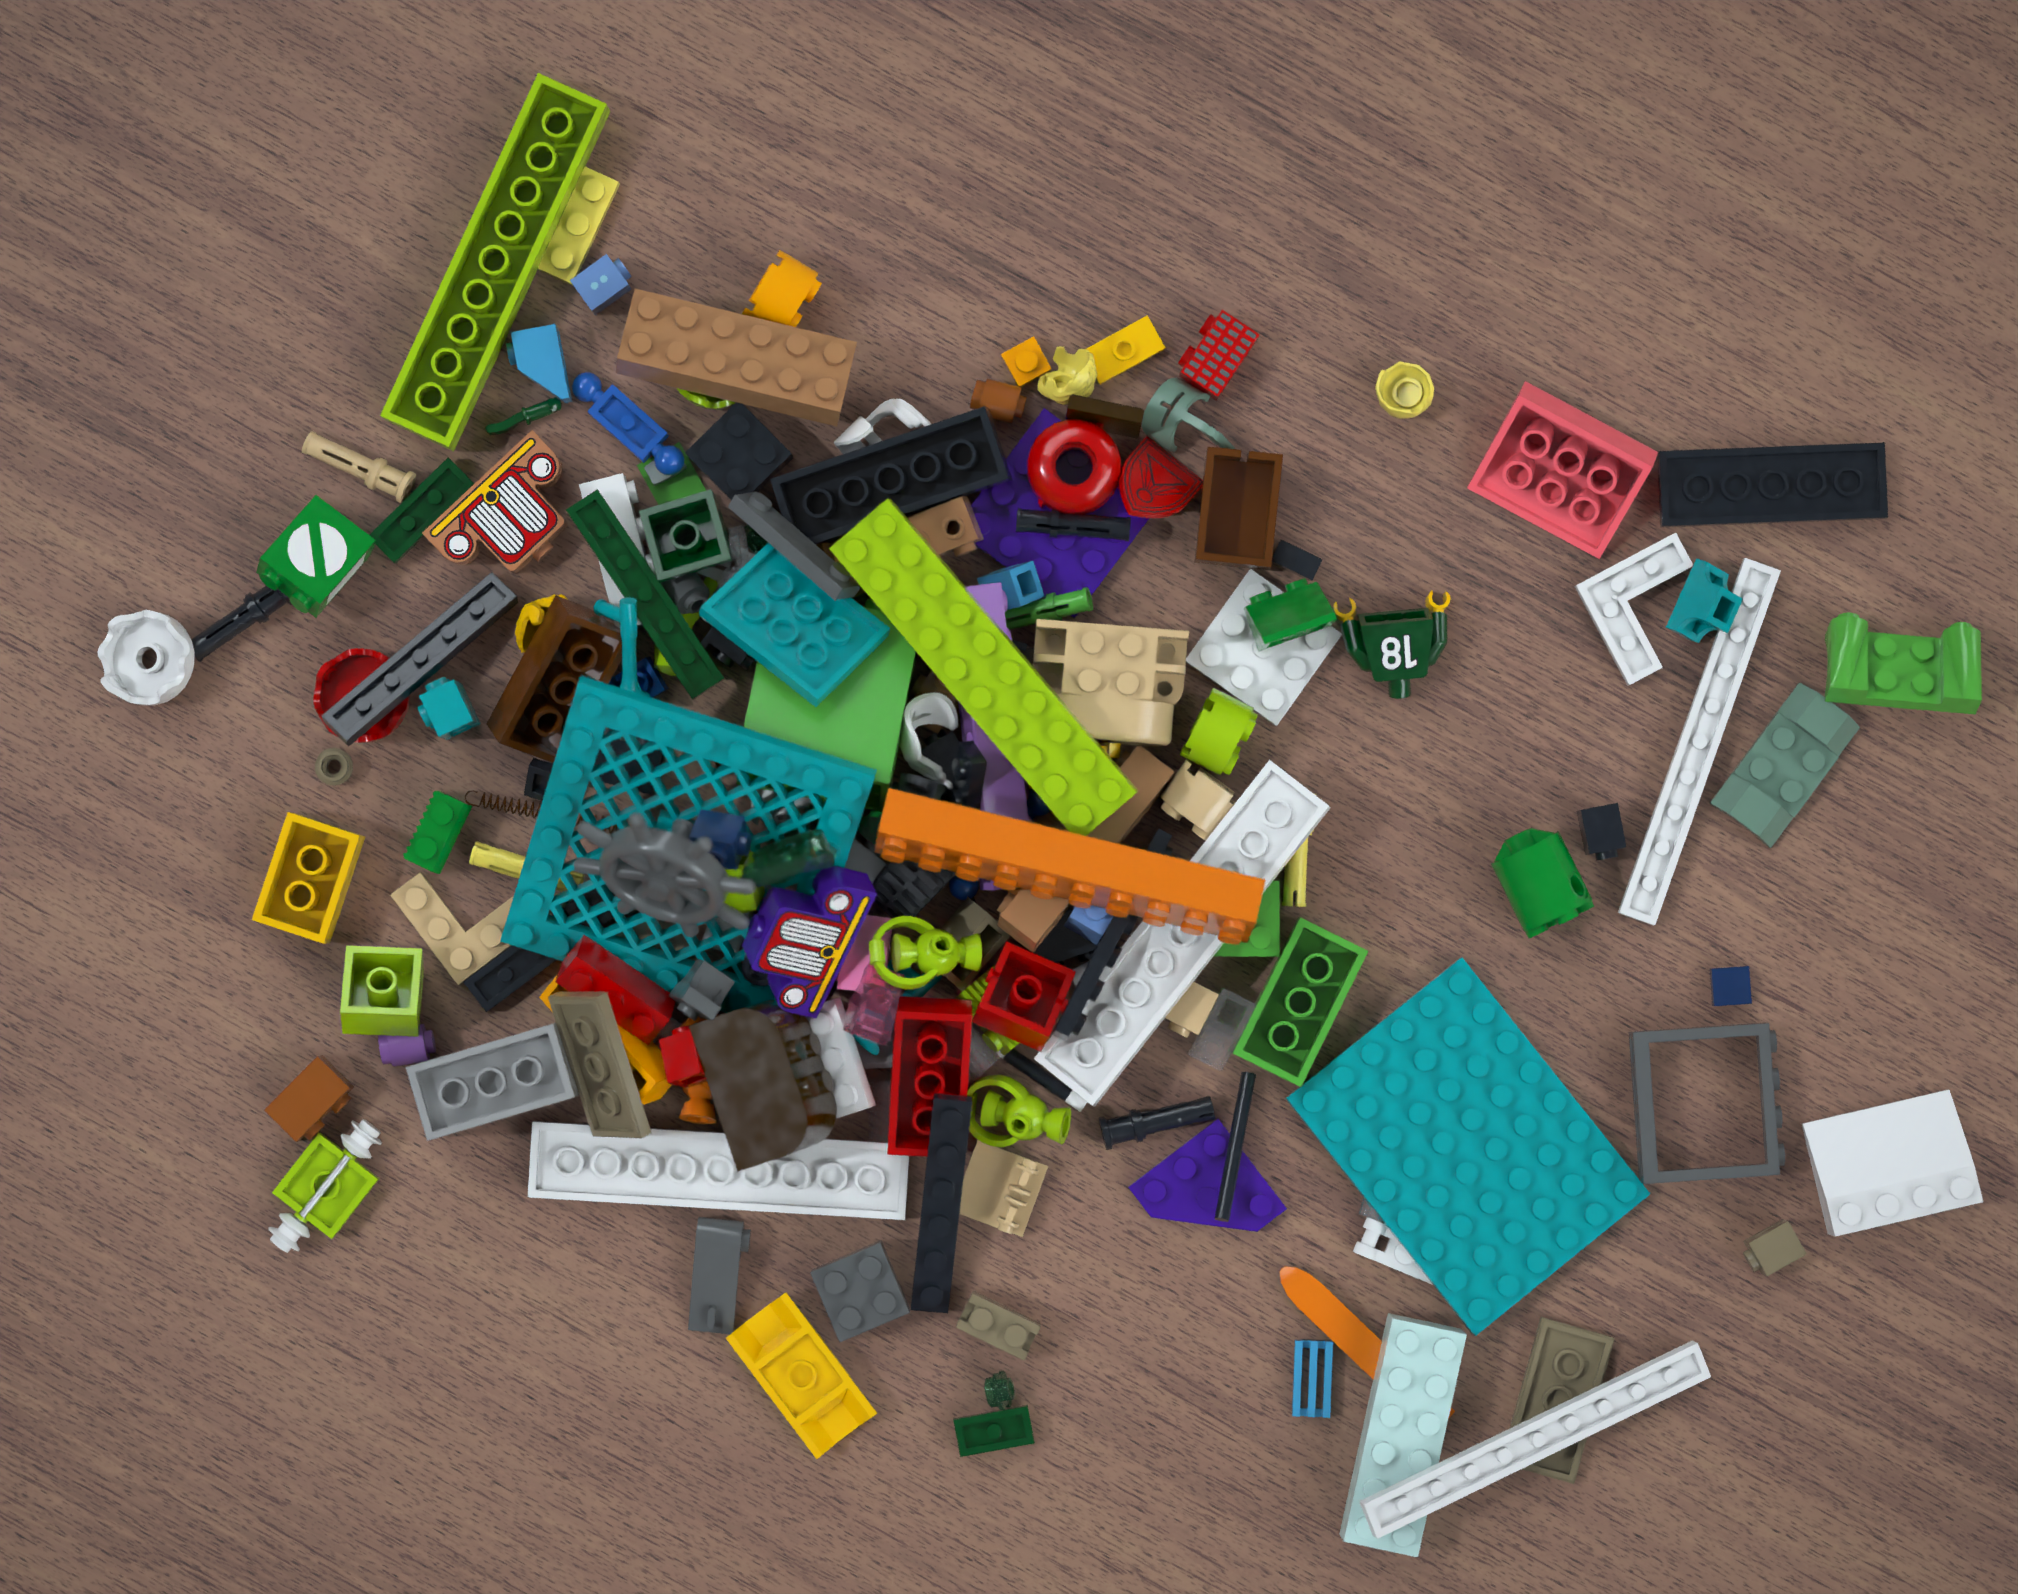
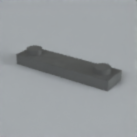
M758 492L738 494L733 497L728 508L831 598L840 600L855 597L861 586L841 563L835 562L777 512L771 506L772 502L766 496Z

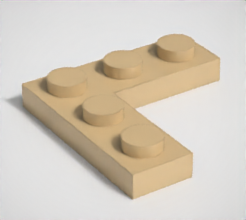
M422 872L418 873L390 895L458 985L462 984L512 946L500 942L513 897L466 931Z

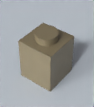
M1784 1219L1743 1241L1748 1249L1743 1252L1748 1265L1753 1272L1760 1270L1761 1274L1769 1276L1807 1255L1789 1221Z

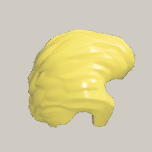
M1057 347L1053 361L1057 363L1058 370L1048 372L1040 377L1038 380V391L1046 398L1062 405H1068L1069 396H1072V394L1089 397L1094 390V383L1097 377L1093 354L1086 349H1078L1075 354H1069L1064 347Z

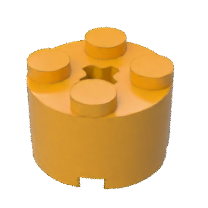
M779 250L775 257L780 259L781 262L778 266L774 263L769 265L749 299L751 303L755 304L752 311L744 308L741 314L797 327L803 316L797 312L803 300L808 303L813 300L822 283L816 279L819 274L818 272Z

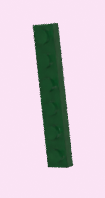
M595 490L566 509V512L622 596L637 600L638 620L691 699H696L723 681L724 677L662 584L658 582L657 577L599 490Z

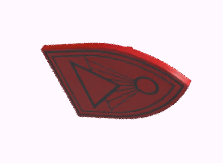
M1147 436L1122 465L1119 477L1120 495L1128 515L1141 518H1165L1175 515L1190 502L1203 484L1201 478Z

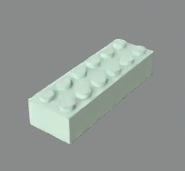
M1388 1313L1339 1533L1344 1542L1418 1557L1427 1515L1377 1539L1371 1532L1359 1501L1439 1463L1467 1336L1462 1329Z

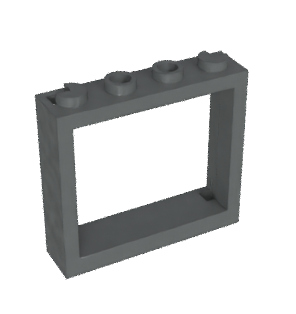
M1769 1023L1628 1032L1638 1174L1642 1184L1780 1175V1166H1785V1149L1783 1143H1778L1777 1128H1782L1783 1118L1781 1106H1775L1774 1091L1780 1089V1077L1778 1068H1772L1771 1053L1777 1052V1037L1775 1030H1770ZM1756 1036L1765 1163L1658 1171L1649 1043Z

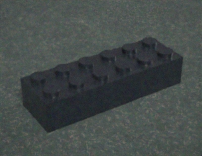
M985 406L770 479L782 516L815 545L842 538L886 499H891L902 513L908 516L958 497L967 496L1013 480L990 410Z

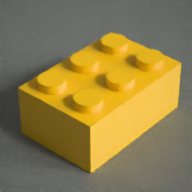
M287 812L252 920L319 943L330 944L366 836L296 813Z

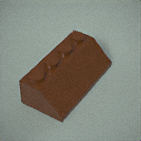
M555 595L543 618L542 624L536 630L486 723L497 741L505 746L554 763L580 676L608 684L622 659L620 628L605 618L596 615L588 607Z

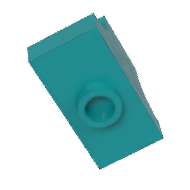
M1696 558L1666 628L1696 643H1699L1704 635L1713 630L1728 633L1743 598L1728 590L1727 581L1729 574L1706 561Z

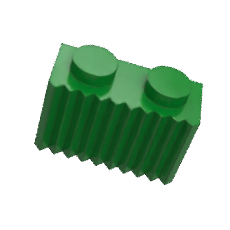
M437 790L432 792L434 797L429 799L430 804L426 806L427 811L423 812L424 818L419 819L421 825L416 826L417 832L413 833L414 839L409 840L411 845L406 847L408 852L404 853L403 856L404 859L435 874H440L472 806Z

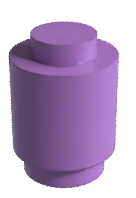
M424 1024L419 1026V1037L378 1036L383 1065L392 1063V1066L396 1067L430 1060V1053L436 1052L433 1031H426Z

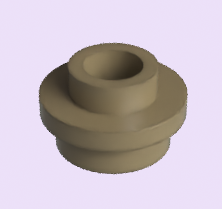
M329 748L318 755L315 762V772L318 778L325 784L341 785L352 775L353 761L344 750ZM332 760H338L341 763V770L337 774H332L328 770V764Z

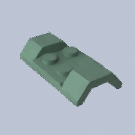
M1799 682L1709 804L1732 817L1755 834L1766 846L1771 848L1832 768L1839 755L1859 730V725L1835 704L1825 702V697Z

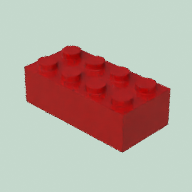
M896 996L887 1155L927 1157L934 1093L967 1096L972 1030V1000Z

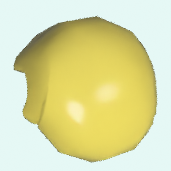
M1401 361L1386 370H1381L1375 386L1380 406L1390 416L1399 419H1409L1418 416L1431 405L1434 396V385L1430 374L1419 365Z

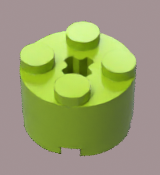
M1212 688L1210 696L1204 702L1189 732L1190 737L1187 743H1184L1179 755L1218 775H1221L1222 772L1230 775L1241 750V747L1237 746L1239 740L1247 742L1255 727L1258 714L1253 712V707Z

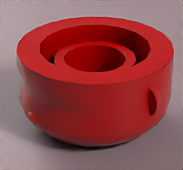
M1067 419L1047 427L1035 439L1027 459V477L1041 509L1046 506L1049 509L1067 514H1088L1102 507L1114 495L1121 474V457L1114 440L1103 429V423L1097 422L1094 424L1081 419ZM1069 450L1084 452L1090 458L1093 465L1090 477L1085 482L1077 485L1062 481L1055 469L1059 456Z

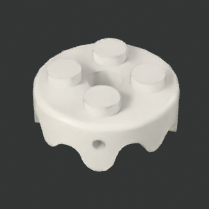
M143 610L134 614L116 616L108 623V634L98 648V657L104 668V677L101 678V683L106 690L129 703L146 706L168 702L186 687L193 672L195 652L188 632L177 620L166 614ZM152 648L157 654V661L152 668L146 669L142 663V657L146 650Z

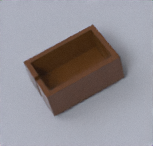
M1208 446L1205 456L1194 563L1269 571L1272 564L1283 454L1249 451L1247 461L1243 462L1239 461L1242 450Z

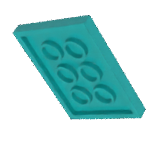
M767 543L700 607L699 616L815 707L889 636L891 629L854 599L834 600L770 543Z

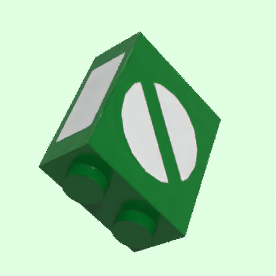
M315 495L260 557L256 573L259 574L261 581L272 590L278 589L288 596L291 604L303 613L309 612L317 618L371 556L376 540L319 496Z

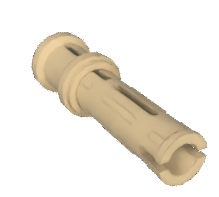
M313 431L308 434L302 447L303 454H308L364 480L367 488L373 491L377 488L396 497V501L402 503L409 496L415 483L416 473L412 471L405 473L387 465V460L383 458L372 460L345 446L319 436Z

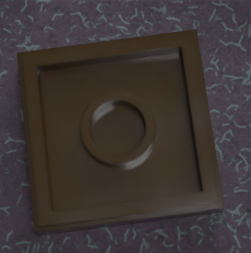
M1072 394V396H1069L1065 420L1081 419L1094 424L1100 422L1104 424L1103 429L1107 433L1138 439L1144 410L1142 408Z

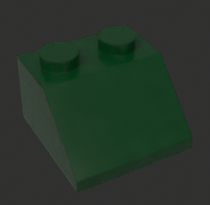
M712 489L639 511L659 583L732 561L727 529L719 501Z

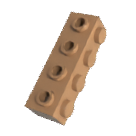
M961 496L908 517V520L940 557L954 552L956 557L965 555L977 549L976 542L984 540L968 497ZM834 555L835 562L841 563ZM860 587L857 594L855 595V597H852V599L860 597L867 593L864 591L862 587Z

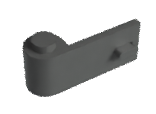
M707 1217L698 1218L688 1330L731 1334L734 1331L741 1252H749L751 1230L744 1229V1221Z

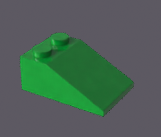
M1304 578L1285 585L1287 591L1285 593L1272 597L1271 591H1266L1249 598L1251 605L1245 606L1244 612L1258 652L1330 627L1337 620L1334 610L1317 581L1308 584L1307 579Z

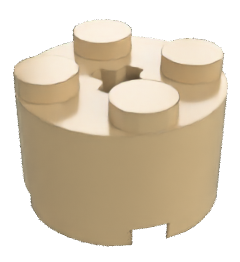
M1186 759L1160 794V798L1165 801L1161 809L1178 821L1184 816L1194 824L1192 831L1206 841L1236 803L1232 800L1235 792L1201 767L1196 773L1189 768L1193 762Z

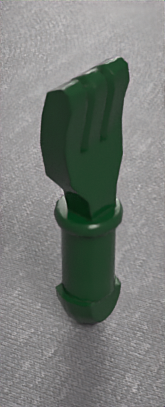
M554 397L527 408L522 407L521 412L502 422L485 426V430L489 435H499L512 430L525 420L527 425H530L532 421L560 411L562 407L561 400Z

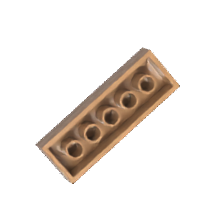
M634 289L617 356L616 374L837 427L857 342Z

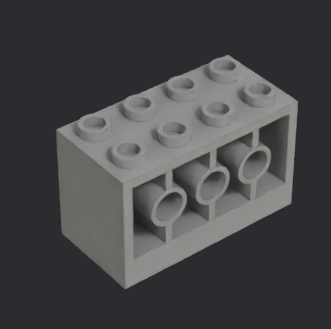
M556 1023L406 1067L427 1141L580 1096Z

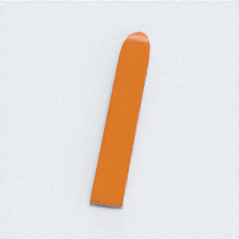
M1283 1266L1279 1274L1281 1284L1287 1296L1319 1329L1374 1380L1382 1340L1311 1274L1297 1267ZM1452 1407L1450 1409L1449 1418L1455 1412V1410Z

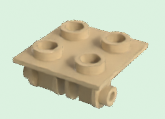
M977 1140L963 1179L960 1214L996 1227L1003 1232L1023 1237L1048 1166Z

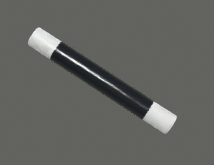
M987 1047L994 1054L1079 1112L1086 1105L1087 1101L1065 1083L1014 1048L1006 1055L1000 1053V1050L994 1052Z

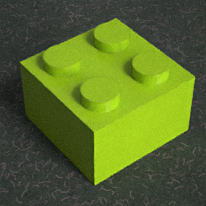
M346 945L340 1008L342 1034L419 1037L424 977L422 948Z

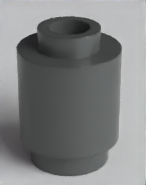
M696 572L660 582L681 614L699 612L700 607L707 601L710 594L708 587Z

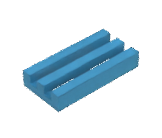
M1295 1339L1292 1416L1330 1418L1333 1341ZM1303 1348H1310L1307 1408H1300ZM1318 1348L1324 1349L1322 1409L1316 1408Z

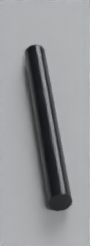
M1241 1072L1214 1217L1215 1220L1229 1222L1256 1079V1074L1250 1072Z

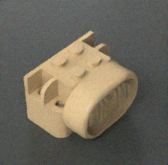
M1037 619L1033 667L1097 742L1107 740L1110 743L1126 745L1167 746L1172 740L1174 706L1182 697L1184 689L1189 631Z

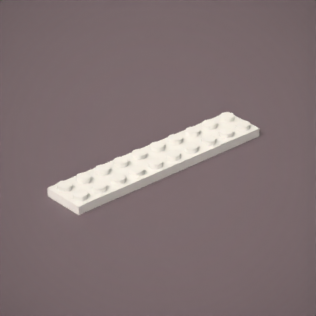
M1269 760L1190 861L1265 879L1264 893L1329 811L1330 806ZM1142 921L1121 947L1122 951L1113 968L1111 969L1106 966L1099 979L1104 981L1105 984L1095 1003L1088 999L1082 1011L1088 1017L1079 1035L1076 1036L1071 1033L1066 1041L1052 1035L1042 1052L1039 1051L1034 1059L1095 1107L1224 942L1219 941L1217 935L1204 932L1200 936L1190 935L1182 932L1180 926L1166 923L1165 926L1160 927L1149 925Z
M532 1122L528 1197L895 1220H905L909 1156L887 1155V1142L824 1139L813 1146L737 1172L725 1133L650 1128L652 1133L644 1138L593 1137L589 1124Z

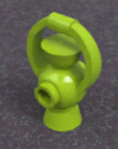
M900 916L887 921L878 928L872 940L868 942L870 965L874 966L876 972L884 981L901 989L920 988L928 984L935 976L949 973L955 968L957 963H960L962 968L979 971L982 962V943L978 933L962 937L960 942H958L946 930L935 929L925 920L913 916ZM898 927L911 928L921 933L922 935L918 937L915 943L911 942L909 937L894 934L891 945V960L895 972L910 968L911 963H915L926 974L917 978H903L888 970L884 965L886 962L884 941L881 940L882 936L889 930Z
M1005 1075L982 1077L968 1088L967 1096L972 1097L969 1131L982 1143L994 1147H1006L1019 1140L1029 1141L1037 1138L1043 1132H1046L1047 1138L1061 1145L1065 1142L1071 1124V1108H1053L1049 1112L1046 1104L1039 1097L1029 1094L1020 1082ZM990 1085L999 1086L1009 1091L1014 1098L1008 1103L998 1093L992 1090L987 1092L982 1105L980 1126L974 1118L977 1103L976 1091L981 1087ZM999 1122H1003L1007 1132L1010 1134L995 1135L984 1130L982 1127L997 1126Z

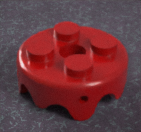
M354 648L346 650L324 663L316 675L313 696L315 710L322 722V715L390 657L375 650ZM410 695L355 742H375L393 733L403 722L408 712ZM324 723L326 729H327L329 732H331L333 735L337 736V735Z

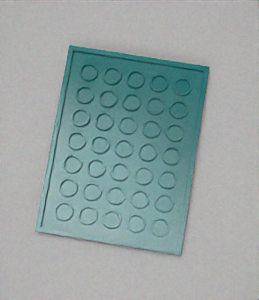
M1463 957L1455 961L1285 1098L1473 1336H1477L1650 1195L1647 1188L1641 1183L1639 1178Z

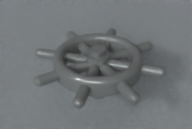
M633 813L629 817L631 827L620 829L612 835L589 822L579 824L578 833L601 847L603 851L600 860L577 858L574 861V869L579 873L601 875L608 888L621 899L617 904L620 913L628 914L633 909H636L653 918L678 923L687 937L696 936L698 933L697 924L709 921L715 916L740 930L746 929L749 926V918L724 902L729 892L746 895L752 894L756 889L754 881L751 879L729 877L722 865L708 853L712 848V841L708 837H701L694 843L689 841V835L694 826L693 823L684 819H676L672 824L671 831L667 832L649 828L642 814Z

